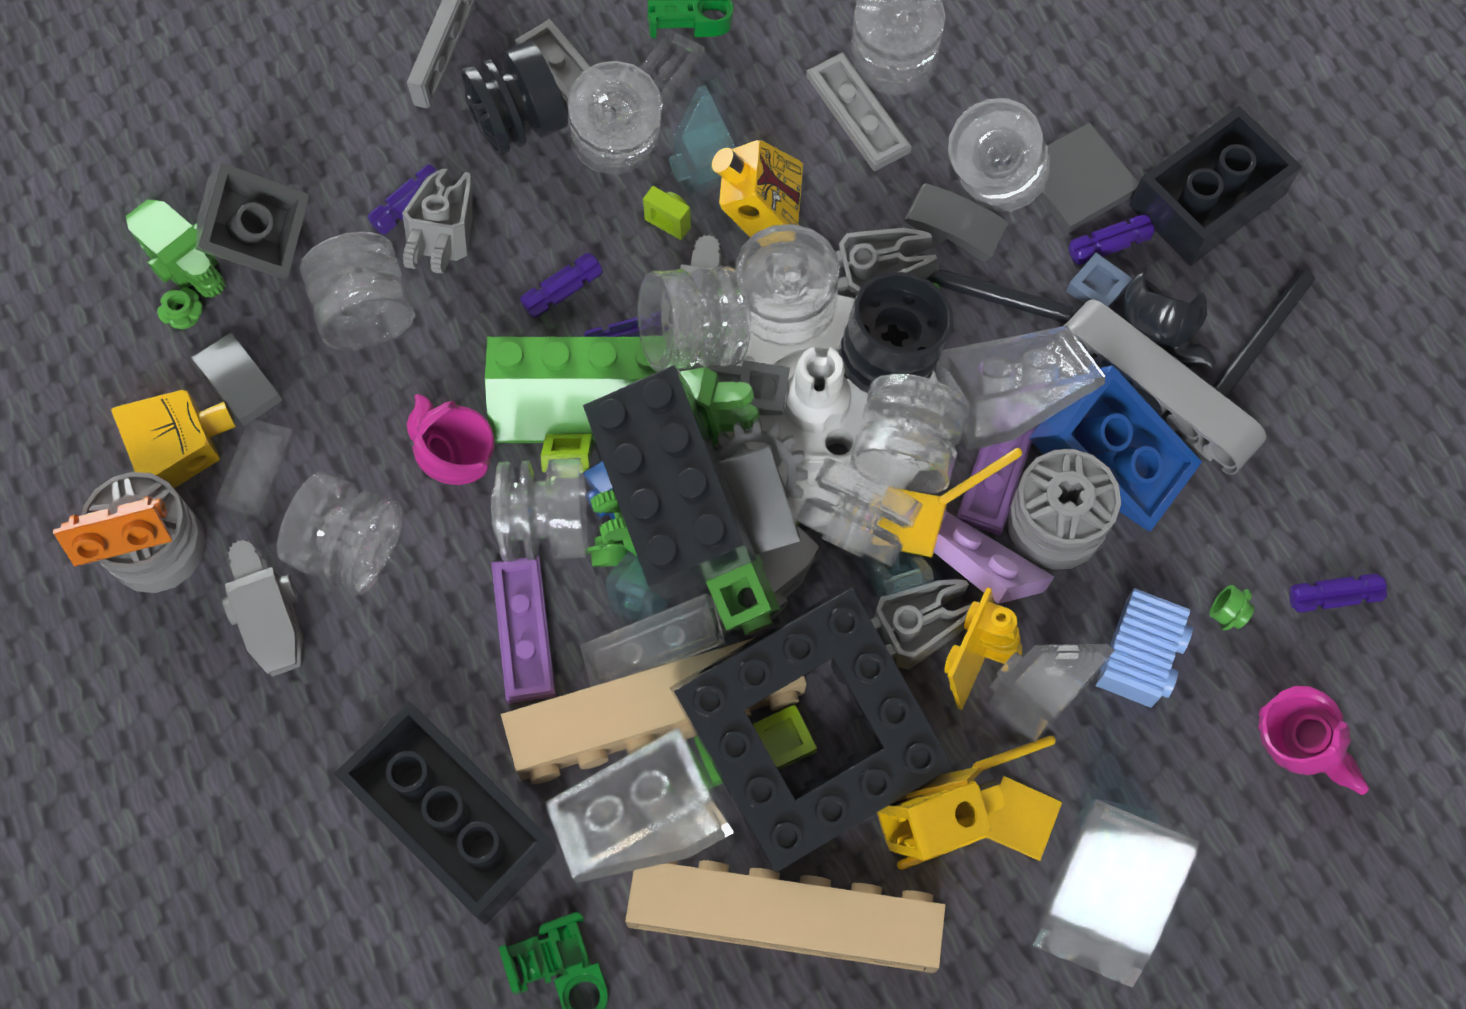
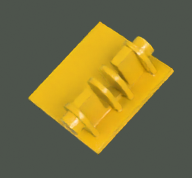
M988 587L980 603L974 601L971 604L964 623V629L968 631L961 646L954 645L945 664V673L948 674L950 690L953 692L957 708L963 710L985 657L1002 664H1013L1022 655L1017 617L1009 608L994 603L992 589Z

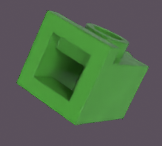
M757 555L756 561L706 581L725 629L733 631L743 629L745 636L757 633L773 625L770 615L781 611L763 569L764 563L762 558ZM751 588L756 602L753 606L747 607L743 602V594L747 589Z

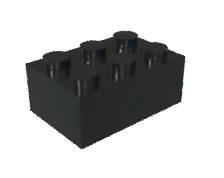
M1238 106L1141 177L1130 206L1139 215H1148L1155 231L1191 267L1285 196L1302 166Z

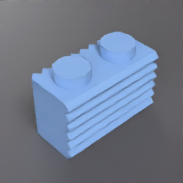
M1134 588L1125 601L1096 686L1150 708L1161 696L1168 698L1172 693L1179 673L1178 670L1171 668L1176 652L1181 654L1185 652L1193 632V627L1186 624L1190 609Z

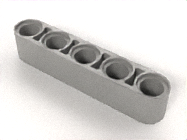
M1088 300L1057 332L1060 344L1064 348L1069 346L1078 353L1076 357L1091 369L1113 365L1174 432L1177 430L1187 438L1185 442L1210 462L1212 459H1215L1224 466L1223 472L1227 474L1238 473L1266 441L1265 430L1254 418L1100 301Z

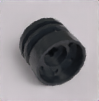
M531 40L503 51L502 56L505 73L503 74L500 73L489 58L481 60V69L485 81H483L473 65L461 69L465 99L472 118L480 133L490 142L493 150L499 156L510 152L506 131H508L513 142L519 148L526 145V134L523 125L528 122L532 130L540 138L566 128L568 125L566 109L556 81L542 53Z
M892 271L877 275L862 285L854 300L848 323L839 345V355L844 362L846 377L861 391L884 399L898 400L912 396L925 387L931 378L953 327L952 308L945 294L931 281L913 273Z

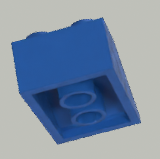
M1113 365L1081 371L1029 437L1031 442L1043 454L1053 450L1075 449L1091 454L1109 467L1119 484L1121 497L1119 512L1147 531H1152L1202 463Z

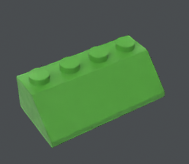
M487 337L485 367L487 421L494 434V443H544L545 435L592 433L583 405L675 365L674 337ZM592 433L593 443H596L595 438H594L593 433Z

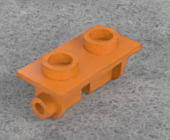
M146 496L143 500L118 506L116 514H111L109 509H104L81 516L77 514L69 517L68 522L61 524V528L53 530V534L74 567L172 542V537L161 519L167 517L166 505L162 498L153 499L151 496Z

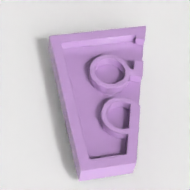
M945 509L934 553L982 592H985L987 587L991 588L994 601L997 604L1043 593L1049 587L1054 576L948 513Z

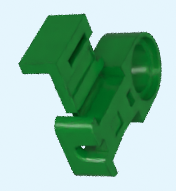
M648 0L647 19L649 35L656 39L657 29L693 28L694 37L724 35L732 27L733 3L731 0ZM708 10H718L725 16L718 20H712L705 17L703 13Z
M575 912L542 924L539 928L540 936L548 934V938L539 940V937L535 936L511 946L505 944L498 947L509 985L514 995L528 991V983L544 978L547 984L552 982L551 977L561 974V977L553 980L563 1009H573L570 995L573 988L582 982H590L599 989L600 1001L595 1009H607L609 992L599 963L591 965L578 925L579 922L585 921L580 913ZM515 957H517L524 983L520 984L513 961Z

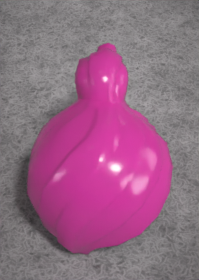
M421 394L415 395V407L409 415L407 431L413 441L412 448L418 466L429 477L444 484L464 485L475 482L483 477L489 469L490 459L494 450V434L488 421L479 412L468 407L458 406L454 401L445 402L434 408L428 398Z
M1294 686L1283 690L1264 707L1260 708L1258 713L1260 717L1258 729L1261 742L1276 764L1288 771L1302 775H1314L1325 772L1333 782L1340 786L1348 787L1360 795H1364L1369 791L1370 788L1354 758L1347 752L1351 742L1350 728L1347 723L1343 722V713L1337 703L1326 693L1310 686Z

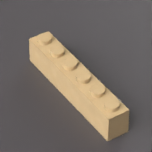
M752 639L501 714L518 776L521 781L530 778L532 784H540L556 779L561 775L559 769L579 764L580 769L600 766L609 760L608 754L627 749L628 754L633 755L649 751L657 746L656 740L673 734H675L676 740L695 737L696 735L669 687ZM800 677L745 709L744 711L748 718L752 717V710L768 705L771 711H779L794 704L796 705L799 702L798 696L805 694V677Z
M649 853L648 860L635 859L625 920L628 928L935 973L939 969L945 904L934 903L932 894L907 890L902 892V898L881 895L882 887L865 883H852L851 890L831 888L830 879L808 875L801 876L800 883L779 880V872L776 873L774 870L763 868H750L749 875L729 873V865L706 860L699 861L698 868L678 865V857L660 853Z

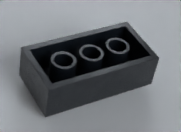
M675 365L583 405L648 587L663 599H667L757 560L690 385Z
M410 701L334 773L484 925L558 851L552 839Z

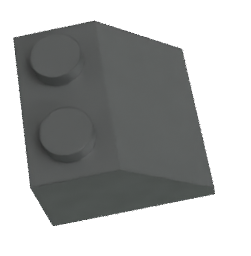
M221 162L207 180L197 217L196 250L286 280L289 277L310 194Z

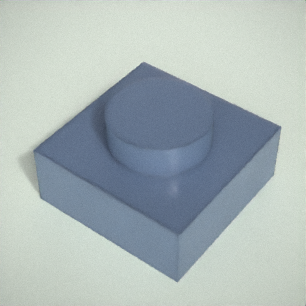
M1095 253L1071 280L1066 292L1083 304L1088 300H1097L1111 308L1127 290L1132 278Z

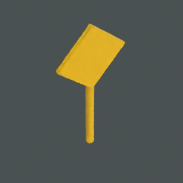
M1020 448L1013 449L941 496L889 487L873 545L932 558L947 503L1021 457L1022 450Z
M1050 735L975 762L972 768L941 774L907 794L906 798L968 785L983 770L1054 745L1056 739Z
M1003 776L1000 787L1005 797V807L988 814L991 824V831L988 834L924 861L913 857L904 858L897 862V867L899 870H905L984 838L991 839L1040 861L1062 802Z

